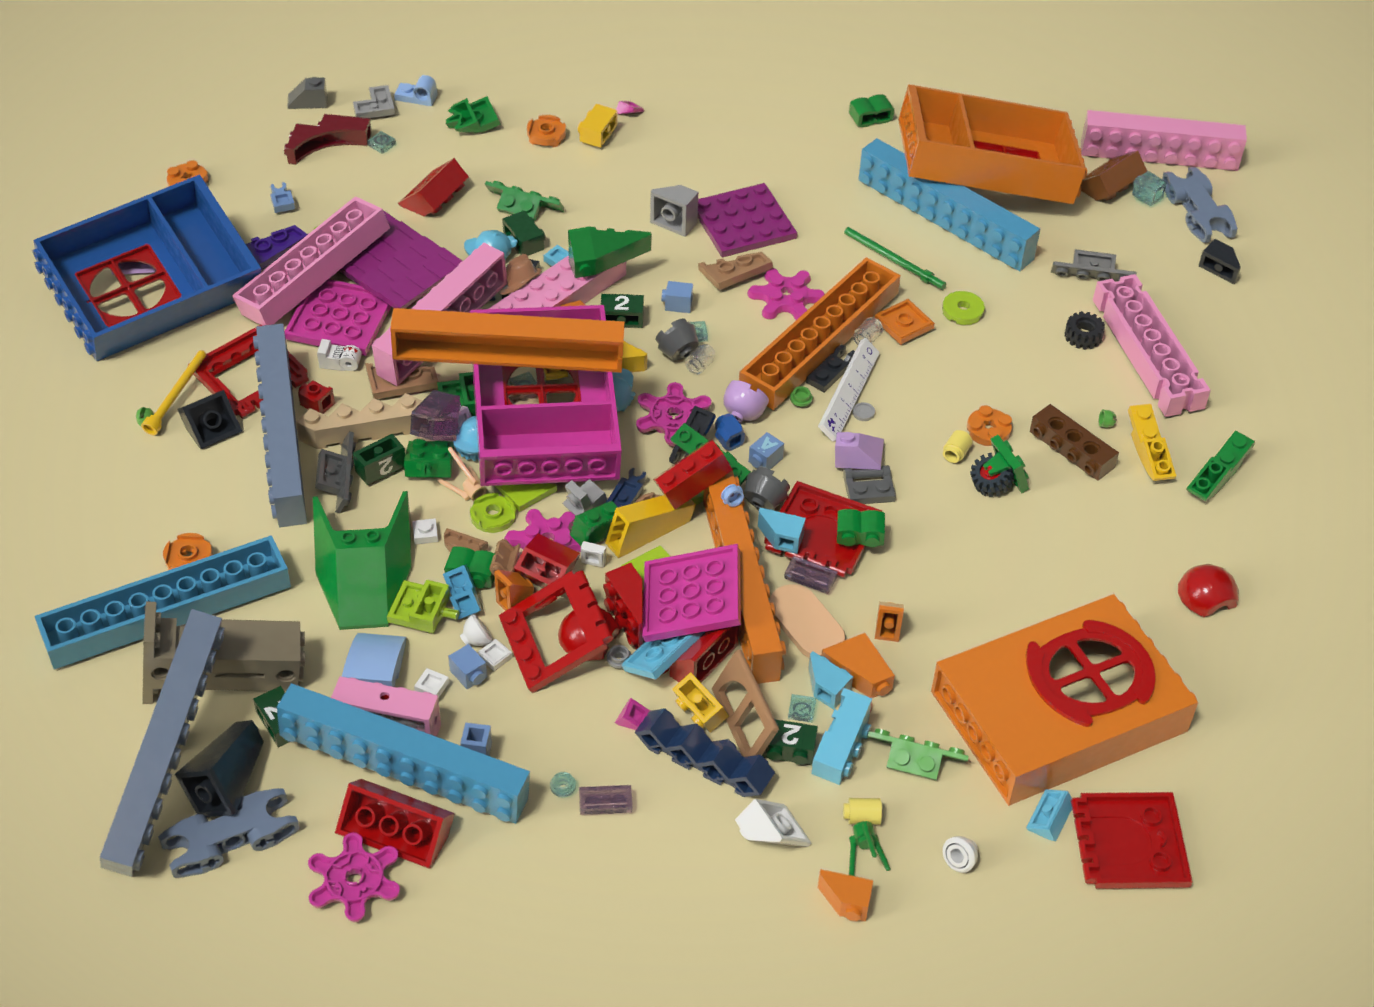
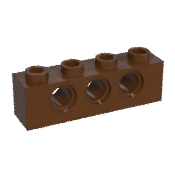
M1049 404L1032 417L1029 432L1097 481L1115 468L1119 452L1053 405Z

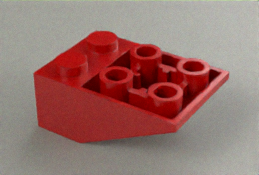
M628 563L605 573L603 588L606 599H604V605L609 613L612 612L615 616L619 629H623L626 633L629 645L631 647L634 646L637 650L643 644L642 578L632 563Z

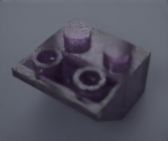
M433 390L412 411L410 434L433 441H456L459 431L458 415L461 409L460 396Z

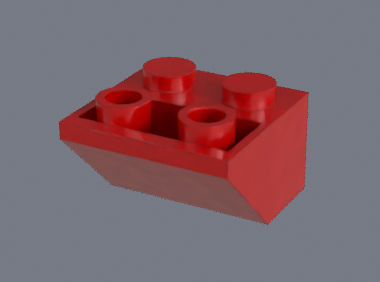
M538 533L525 546L514 570L524 579H528L531 583L544 588L572 571L581 554Z

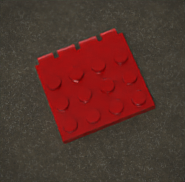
M796 481L779 512L806 518L805 530L798 553L786 551L785 557L801 563L806 558L807 565L823 571L828 566L829 573L844 578L847 573L852 574L866 546L862 544L845 546L837 543L838 511L842 509H854L861 512L882 510ZM765 537V550L781 555L783 551L774 549Z
M1173 792L1081 793L1080 797L1071 799L1073 817L1076 818L1074 823L1077 839L1080 840L1078 845L1081 862L1084 863L1082 868L1086 884H1095V889L1191 887L1192 877Z

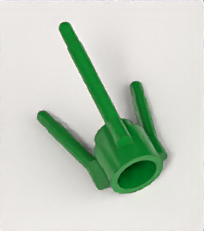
M868 821L855 824L853 826L854 835L849 837L851 845L849 875L855 876L857 845L861 849H869L873 858H876L878 853L886 871H889L890 865L879 843L878 835L874 832L873 824Z

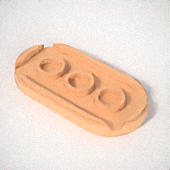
M789 584L777 588L772 593L770 602H773L775 608L774 620L779 622L782 630L806 657L810 658L812 651L821 656L822 649L845 641L842 627L818 598L806 587Z

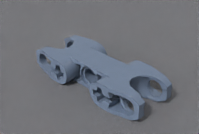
M1196 167L1188 168L1187 178L1177 177L1173 172L1169 171L1163 173L1162 184L1167 198L1172 204L1182 203L1187 210L1186 224L1192 234L1201 242H1210L1212 230L1219 231L1229 238L1236 236L1238 228L1233 213L1227 205H1216L1211 198L1213 192L1212 184L1205 174Z
M284 788L258 791L242 797L238 809L233 815L222 816L208 821L206 815L197 814L181 820L158 836L162 849L171 850L181 847L188 849L186 853L169 864L173 877L183 878L204 874L222 865L224 861L222 854L247 844H251L255 851H262L278 845L300 829L296 816L289 815L278 818L270 816L271 813L281 808L287 802Z

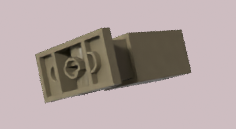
M147 601L145 606L142 704H153V694H158L159 689H162L185 626H177V618H161V612H156V602ZM222 619L221 627L225 628L224 639L220 650H214L216 651V661L211 674L206 672L208 677L205 690L270 691L281 686L284 691H287L291 683L298 685V682H303L304 668L300 666H305V651H303L305 632L300 631V621Z

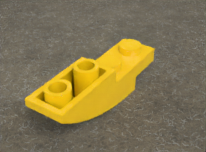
M1152 405L1130 406L1128 413L1133 427L1131 436L1145 470L1153 481L1175 479L1176 473L1165 437L1161 438Z

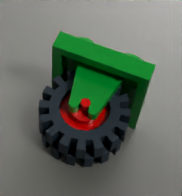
M997 434L990 439L995 455L993 456L992 453H988V457L985 458L983 454L980 456L981 461L976 459L974 461L975 465L971 466L972 471H970L973 484L978 492L981 491L982 495L986 496L988 492L989 497H993V493H996L997 496L1001 495L1000 491L1006 493L1008 491L1007 487L1011 488L1013 482L1022 494L1029 489L1027 483L1029 476L1024 470L1025 464L1019 455L1014 456L1010 443L1007 440L1003 441Z

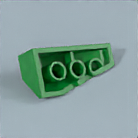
M591 226L568 230L569 264L574 277L581 278L599 274L651 251L652 234L651 232L635 230L617 232L613 228L597 230L596 227Z

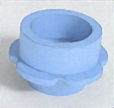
M735 484L727 486L721 493L723 503L731 507L741 504L744 499L743 489Z

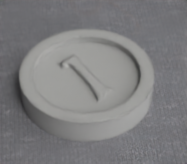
M861 402L853 407V416L857 420L869 421L875 415V408L869 403Z

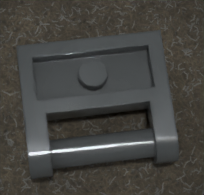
M889 465L882 466L881 470L843 469L848 499L862 504L895 502L896 495ZM882 477V480L853 482V479Z

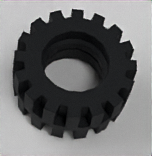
M1080 311L1079 314L1073 313V316H1070L1067 320L1064 334L1066 341H1070L1071 346L1076 345L1075 348L1079 349L1082 347L1083 350L1087 348L1091 350L1094 346L1098 347L1103 339L1105 323L1102 322L1101 317L1097 318L1096 314L1091 315L1090 312L1086 314L1083 311Z

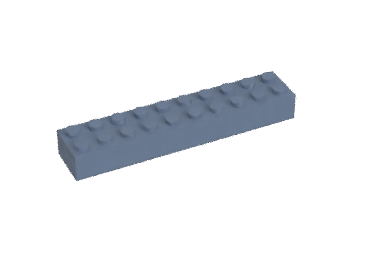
M282 323L257 326V336H253L254 348L259 349V351L255 352L256 366L260 365L256 369L257 380L262 382V384L258 385L259 398L264 399L260 402L261 416H265L261 420L262 431L267 433L264 434L263 443L264 450L267 451L265 454L266 468H270L266 472L268 486H272L268 490L270 504H275L271 505L273 519L277 518L279 528L307 524L284 325Z
M191 609L99 857L100 866L103 869L130 877L133 876L135 870L140 871L145 857V850H142L144 844L149 846L154 832L152 821L153 819H159L163 808L161 796L162 794L167 795L172 783L171 769L176 770L181 758V749L179 747L180 745L185 746L190 733V724L188 722L189 720L194 722L199 703L197 697H203L207 686L208 675H206V672L211 674L216 661V651L214 650H220L224 639L225 628L221 627L222 618Z

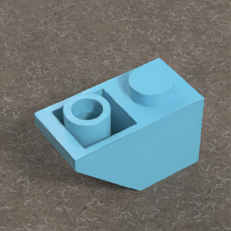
M760 508L758 527L774 549L797 554L804 535L806 518Z
M812 651L808 670L813 696L834 710L841 703L843 688L851 690L853 676L845 669L831 663L826 657Z

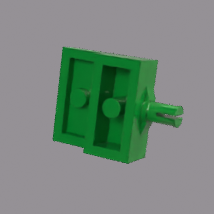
M473 372L459 373V380L437 382L443 420H447L445 416L462 406L468 407L471 416H476Z
M415 439L409 441L404 458L405 477H451L453 457L448 448L452 447L454 450L453 441L438 439L436 441Z

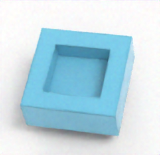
M556 245L543 255L544 262L553 266L567 257L569 251Z

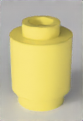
M962 430L954 431L943 447L944 458L951 463H957L962 460L973 444L971 436Z

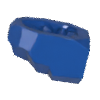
M730 413L717 418L715 422V437L722 447L729 451L740 447L745 441V433L738 420Z

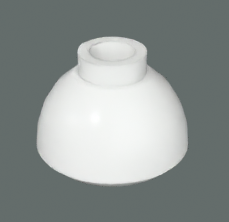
M473 614L468 617L464 624L463 633L460 635L463 642L470 646H485L491 643L493 638L479 617Z
M955 836L948 839L943 845L944 860L954 871L965 873L970 871L976 864L978 852L977 845L973 840L963 836Z

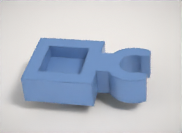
M282 182L281 188H275V185L271 184L272 194L270 195L275 213L294 210V200L291 190L287 191L286 183Z

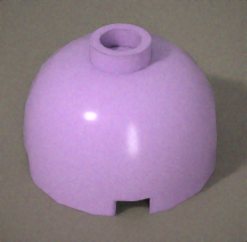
M733 380L727 386L723 398L727 412L732 414L738 422L753 421L759 418L769 402L767 395L760 389H757L756 392L749 389L751 386L749 383Z

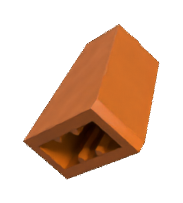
M866 633L822 649L821 656L826 657L839 668L848 671L853 676L852 687L867 697L883 696L893 689L895 675Z

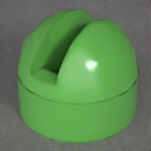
M141 407L137 410L136 420L140 426L146 417L154 415L151 408Z
M1102 409L1098 419L1099 426L1105 428L1114 426L1116 421L1113 419L1116 418V414L1110 410Z

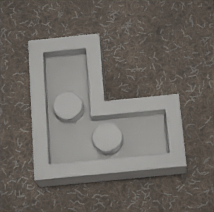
M388 85L369 87L370 100L353 102L356 117L374 118L395 115Z

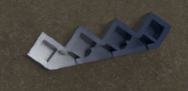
M666 708L649 711L634 732L650 751L658 755L660 752H664L672 756V762L688 770L694 767L704 772V778L720 786L724 782L734 787V793L742 797L761 795L775 774L768 761L761 755L743 757L737 750L736 745L729 739L711 741L705 734L704 729L697 723L680 726L674 719L673 714Z

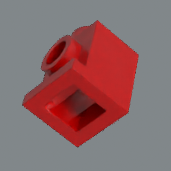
M312 380L309 384H302L298 390L300 405L308 410L311 408L324 414L335 404L333 388L330 386L326 388Z

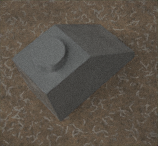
M325 77L305 78L288 94V109L327 108Z

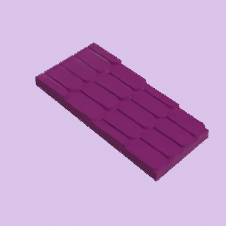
M384 211L390 229L354 257L352 261L342 267L339 272L393 308H406L429 292L434 286H437L462 260Z

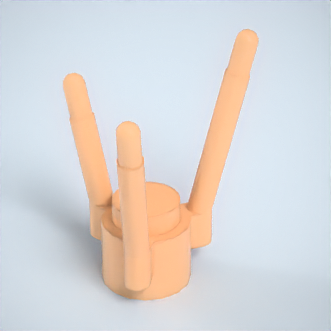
M449 447L448 451L468 479L463 483L464 491L441 478H438V482L461 495L465 501L470 498L475 501L476 498L486 494L487 489L485 486H481L480 479L473 468L470 466L467 469L453 448Z

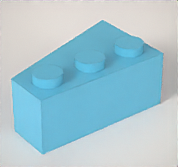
M843 688L840 707L838 710L834 709L832 714L834 719L828 731H825L814 756L812 775L838 785L841 784L844 776L849 777L853 767L851 761L853 757L858 758L862 749V743L860 742L862 738L867 739L868 732L871 730L872 725L868 724L872 698Z

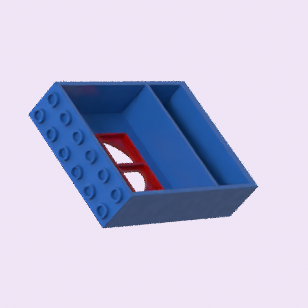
M200 175L33 240L35 249L32 252L36 259L34 264L38 273H43L45 276L44 281L49 290L53 289L57 304L64 307L66 319L69 323L73 322L77 337L79 339L83 338L87 353L93 355L96 361L236 303L232 295L261 273L260 265ZM129 261L142 262L154 267L156 272L137 281L128 282L118 264ZM104 269H111L121 286L98 297L91 296L90 288L95 277ZM158 280L163 281L165 284L163 296L155 306L146 309L137 297L135 290ZM126 295L137 310V314L132 316H115L103 312L99 305Z

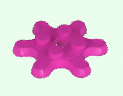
M775 268L766 271L764 275L765 280L768 282L767 285H753L747 292L749 298L763 300L767 303L762 310V316L766 319H774L779 313L788 312L797 320L807 311L805 308L807 304L816 303L825 295L822 290L810 289L806 286L811 281L808 271L801 270L793 277H784ZM787 290L788 293H790V295H784L782 293H785Z
M677 382L670 383L667 386V394L663 397L642 393L638 396V403L642 408L648 410L649 414L637 419L636 426L642 433L652 430L665 433L664 439L669 446H675L670 438L683 423H686L694 406L708 410L712 403L711 398L705 395L698 396L697 398H687L683 395L682 384ZM677 413L679 415L675 416V419H673V417L669 414Z
M531 509L525 517L528 523L525 530H510L504 537L513 547L520 544V548L524 550L525 546L539 533L568 548L581 552V546L570 536L575 515L572 512H565L560 518L552 517L547 520L539 510Z
M349 833L343 838V851L340 855L328 857L317 853L309 858L308 867L310 870L324 876L323 884L310 892L309 902L315 908H323L331 902H341L345 905L346 918L356 923L364 917V905L369 899L380 897L387 901H393L398 897L400 893L398 883L386 879L383 875L384 870L397 861L398 852L394 847L386 846L376 853H367L362 848V837L357 833ZM352 874L361 876L359 883L349 882L347 878Z

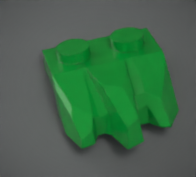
M488 96L469 103L466 98L453 104L448 110L453 115L446 119L448 128H455L457 132H485L501 125Z

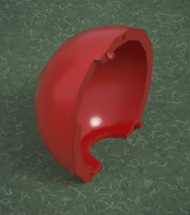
M1212 564L1194 566L1184 573L1178 583V594L1181 601L1191 611L1200 616L1213 615L1217 609L1223 606H1228L1229 610L1236 608L1238 605V586L1233 576L1222 567Z
M600 607L611 634L616 639L619 634V625L610 613ZM574 610L564 617L558 630L559 644L566 653H570L587 642ZM608 648L587 661L602 660Z

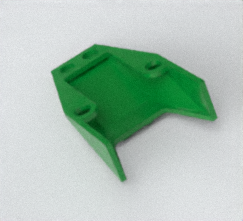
M408 491L402 492L389 525L385 528L343 531L332 529L318 496L313 497L315 573L339 630L389 627L390 623L387 621V615L404 580L407 581L412 570L411 516Z

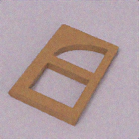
M739 649L735 651L711 689L716 700L723 706L729 716L726 718V722L742 756L762 755L779 728L742 650ZM737 681L745 687L748 693L734 712L724 691L730 684ZM755 707L764 730L750 748L741 725L752 708Z

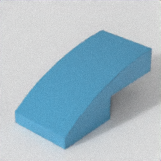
M467 565L444 573L443 577L446 584L449 585L451 594L449 598L454 609L459 610L458 619L481 611L479 598Z

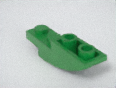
M1235 430L1215 457H1211L1186 490L1204 501L1212 498L1241 467L1243 459L1254 447L1255 441Z

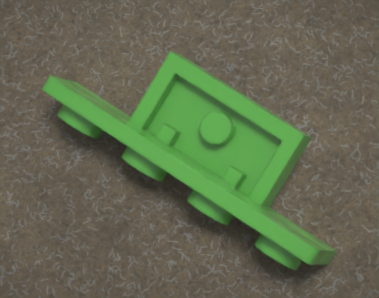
M875 728V732H868V738L892 744L886 766L890 769L937 780L942 757L968 762L969 756L964 755L965 750L950 747L949 751L939 749L940 744L925 741L923 745L915 743V738L901 734L899 738L889 736V731Z

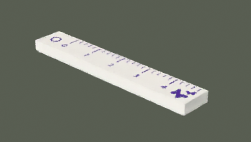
M867 338L860 341L818 425L832 442L836 440L837 432L842 431L880 353Z

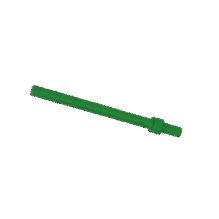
M850 227L845 229L844 234L919 276L921 281L927 284L931 283L941 290L946 287V282L935 277L933 272L921 269Z

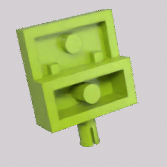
M404 580L387 615L388 623L434 633L439 621L443 617L457 620L459 610L446 608L450 597L448 584L426 580L423 585Z

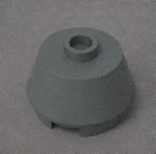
M682 318L672 322L673 327L669 328L665 333L661 330L655 338L658 343V349L674 361L687 358L699 345L695 325Z
M758 467L757 470L753 469L752 473L747 475L744 496L758 509L774 510L787 499L790 485L785 479L781 482L778 478L774 477V471L765 467Z

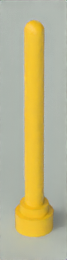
M198 351L155 414L145 418L141 427L146 433L155 436L162 428V418L206 357L205 351Z

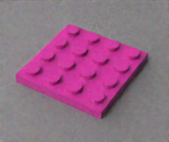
M328 279L300 302L285 329L286 340L320 346L322 339L330 340L331 345H353L361 350L362 355L366 356L391 306L360 285Z
M738 544L645 561L642 637L645 642L741 625L740 549Z

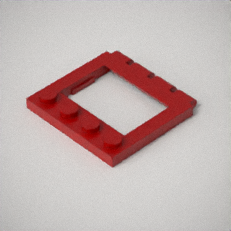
M256 327L207 353L193 374L212 394L224 390L235 416L239 415L241 418L255 412V406L260 409V402L264 399H260L259 392L256 391L238 401L230 393V390L214 376L259 351V349L254 348L253 336H257ZM288 351L292 386L297 388L309 381L308 372Z
M582 570L576 573L573 571L568 572L498 615L527 688L532 693L608 648L607 644L613 640L611 631L599 605H597L598 602L591 587H589L590 584ZM566 593L587 642L545 667L525 617L536 610L539 611L557 600V597Z

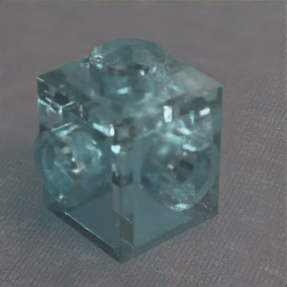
M1147 171L1143 175L1137 176L1134 180L1132 195L1152 206L1163 198L1167 182Z

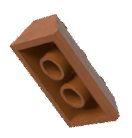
M1139 151L1112 158L1088 173L1085 180L1081 182V191L1096 201L1101 199L1108 201L1116 197V192L1119 193L1128 189V184L1140 181L1142 179L1141 176L1148 171Z

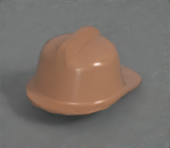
M526 254L513 258L506 266L507 284L498 293L505 295L520 289L533 277L540 274L541 269L535 268Z

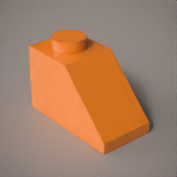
M499 569L494 572L496 602L505 611L533 594V584L530 580L524 579L519 573Z
M879 601L875 639L899 642L904 613L903 604Z
M820 869L818 889L836 913L851 921L860 920L866 922L873 880Z

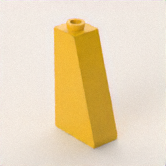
M662 495L618 507L615 510L605 544L618 558L623 557L690 522L696 504L690 499L677 509H674L667 498Z

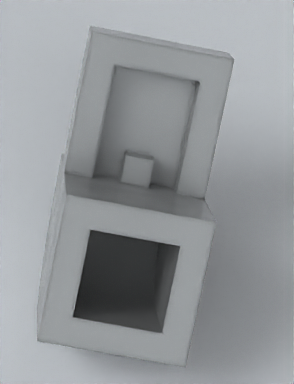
M590 479L581 487L571 480L565 485L568 495L562 504L576 516L606 503L607 497L605 492Z

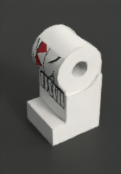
M322 339L317 351L319 368L354 371L358 368L362 352L353 345H331L330 340Z

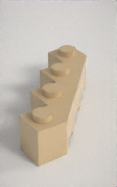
M405 393L393 406L373 398L361 411H358L342 403L329 417L310 408L296 424L299 441L316 449L327 448L326 445L340 443L341 446L349 431L354 432L353 441L358 443V439L371 438L372 440H377L390 434L403 432V435L413 434L426 419L424 401Z

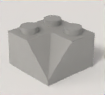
M682 185L652 189L650 223L686 237L697 224L699 192Z

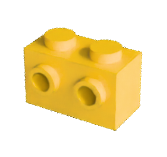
M595 104L592 110L588 111L586 118L578 125L580 142L601 148L617 127V110Z
M689 673L672 688L678 697L675 700L677 705L684 712L689 710L694 715L691 717V720L700 727H705L709 733L729 717L723 706L692 673Z

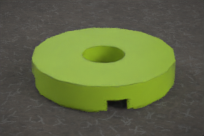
M956 291L948 294L942 304L944 316L951 321L952 319L956 321V324L960 325L977 323L983 317L985 310L982 299L974 293L967 291Z
M498 493L484 494L476 498L470 508L472 524L477 529L488 533L502 532L510 528L515 522L517 515L515 503L505 495L504 497L499 496ZM492 510L498 511V513L494 515L488 514V512Z

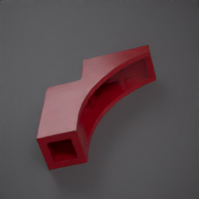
M324 114L317 126L296 123L293 131H290L288 144L286 143L284 146V155L287 156L288 164L296 165L309 154L328 147L341 145L368 146L372 135L370 118Z

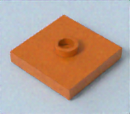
M909 299L875 314L874 318L900 345L934 329L935 324Z

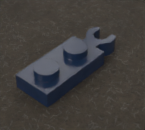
M631 468L628 473V479L624 477L620 479L606 503L612 501L617 507L635 503L643 491L646 472L643 471L640 476H635V468Z

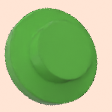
M799 386L792 391L790 400L794 405L804 407L812 402V394L808 388Z

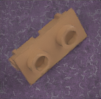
M506 539L498 541L494 552L495 555L490 565L491 573L494 575V572L498 569L515 572L514 567L519 558L518 554L521 545L518 544L513 547Z

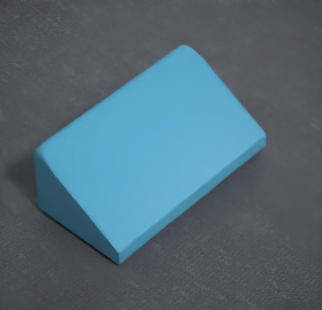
M1045 789L1026 827L1027 830L1048 840L1057 841L1072 810V798L1069 792Z

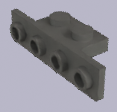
M1077 249L1074 251L1073 264L1054 261L1051 267V273H1055L1058 276L1073 275L1080 279L1097 278L1099 281L1108 279L1119 281L1120 277L1137 275V272L1115 269L1116 254Z
M350 431L341 445V455L321 449L318 454L315 489L337 495L335 512L339 514L344 506L349 505L352 496L349 488L353 481V475H350L354 466L352 454L355 450L356 442L353 441L354 432Z

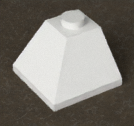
M754 799L735 819L740 827L742 836L750 841L809 847L812 844L785 804Z

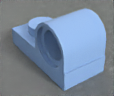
M423 75L419 78L416 85L400 83L394 94L395 100L432 106L437 97L436 82L432 77Z

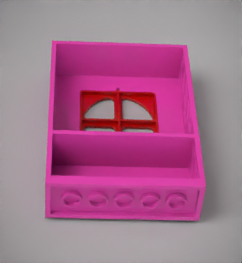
M604 305L470 310V313L606 321ZM472 364L481 486L570 482L571 480L578 482L588 481L589 479L591 481L620 480L622 449L612 372L566 370L573 378L574 383L546 384L544 368H536V385L509 386L508 380L519 367ZM573 392L576 395L573 402L547 403L546 399L548 393ZM536 394L539 404L513 405L509 396Z

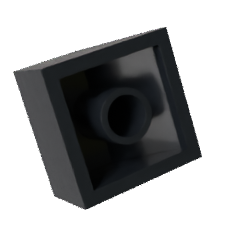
M224 390L177 409L186 430L200 449L242 432Z

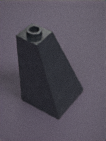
M253 720L235 722L175 773L196 814L214 817L228 816L236 813L264 743L259 729Z

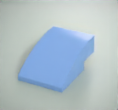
M357 633L349 649L342 677L356 678L371 683L378 682L395 687L396 679L399 678L407 638L404 636Z

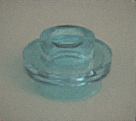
M559 772L551 779L550 789L558 797H567L575 791L576 781L571 774Z

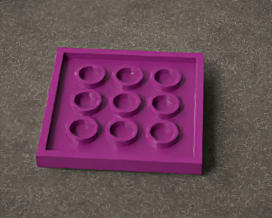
M765 183L698 199V220L722 258L797 239V231Z

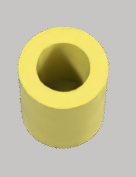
M849 798L848 803L843 804V819H848L849 824H857L862 821L871 822L873 825L881 824L882 805L880 798Z

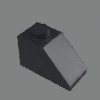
M1214 239L1202 251L1198 265L1232 284L1237 282L1241 269L1233 247L1217 239Z

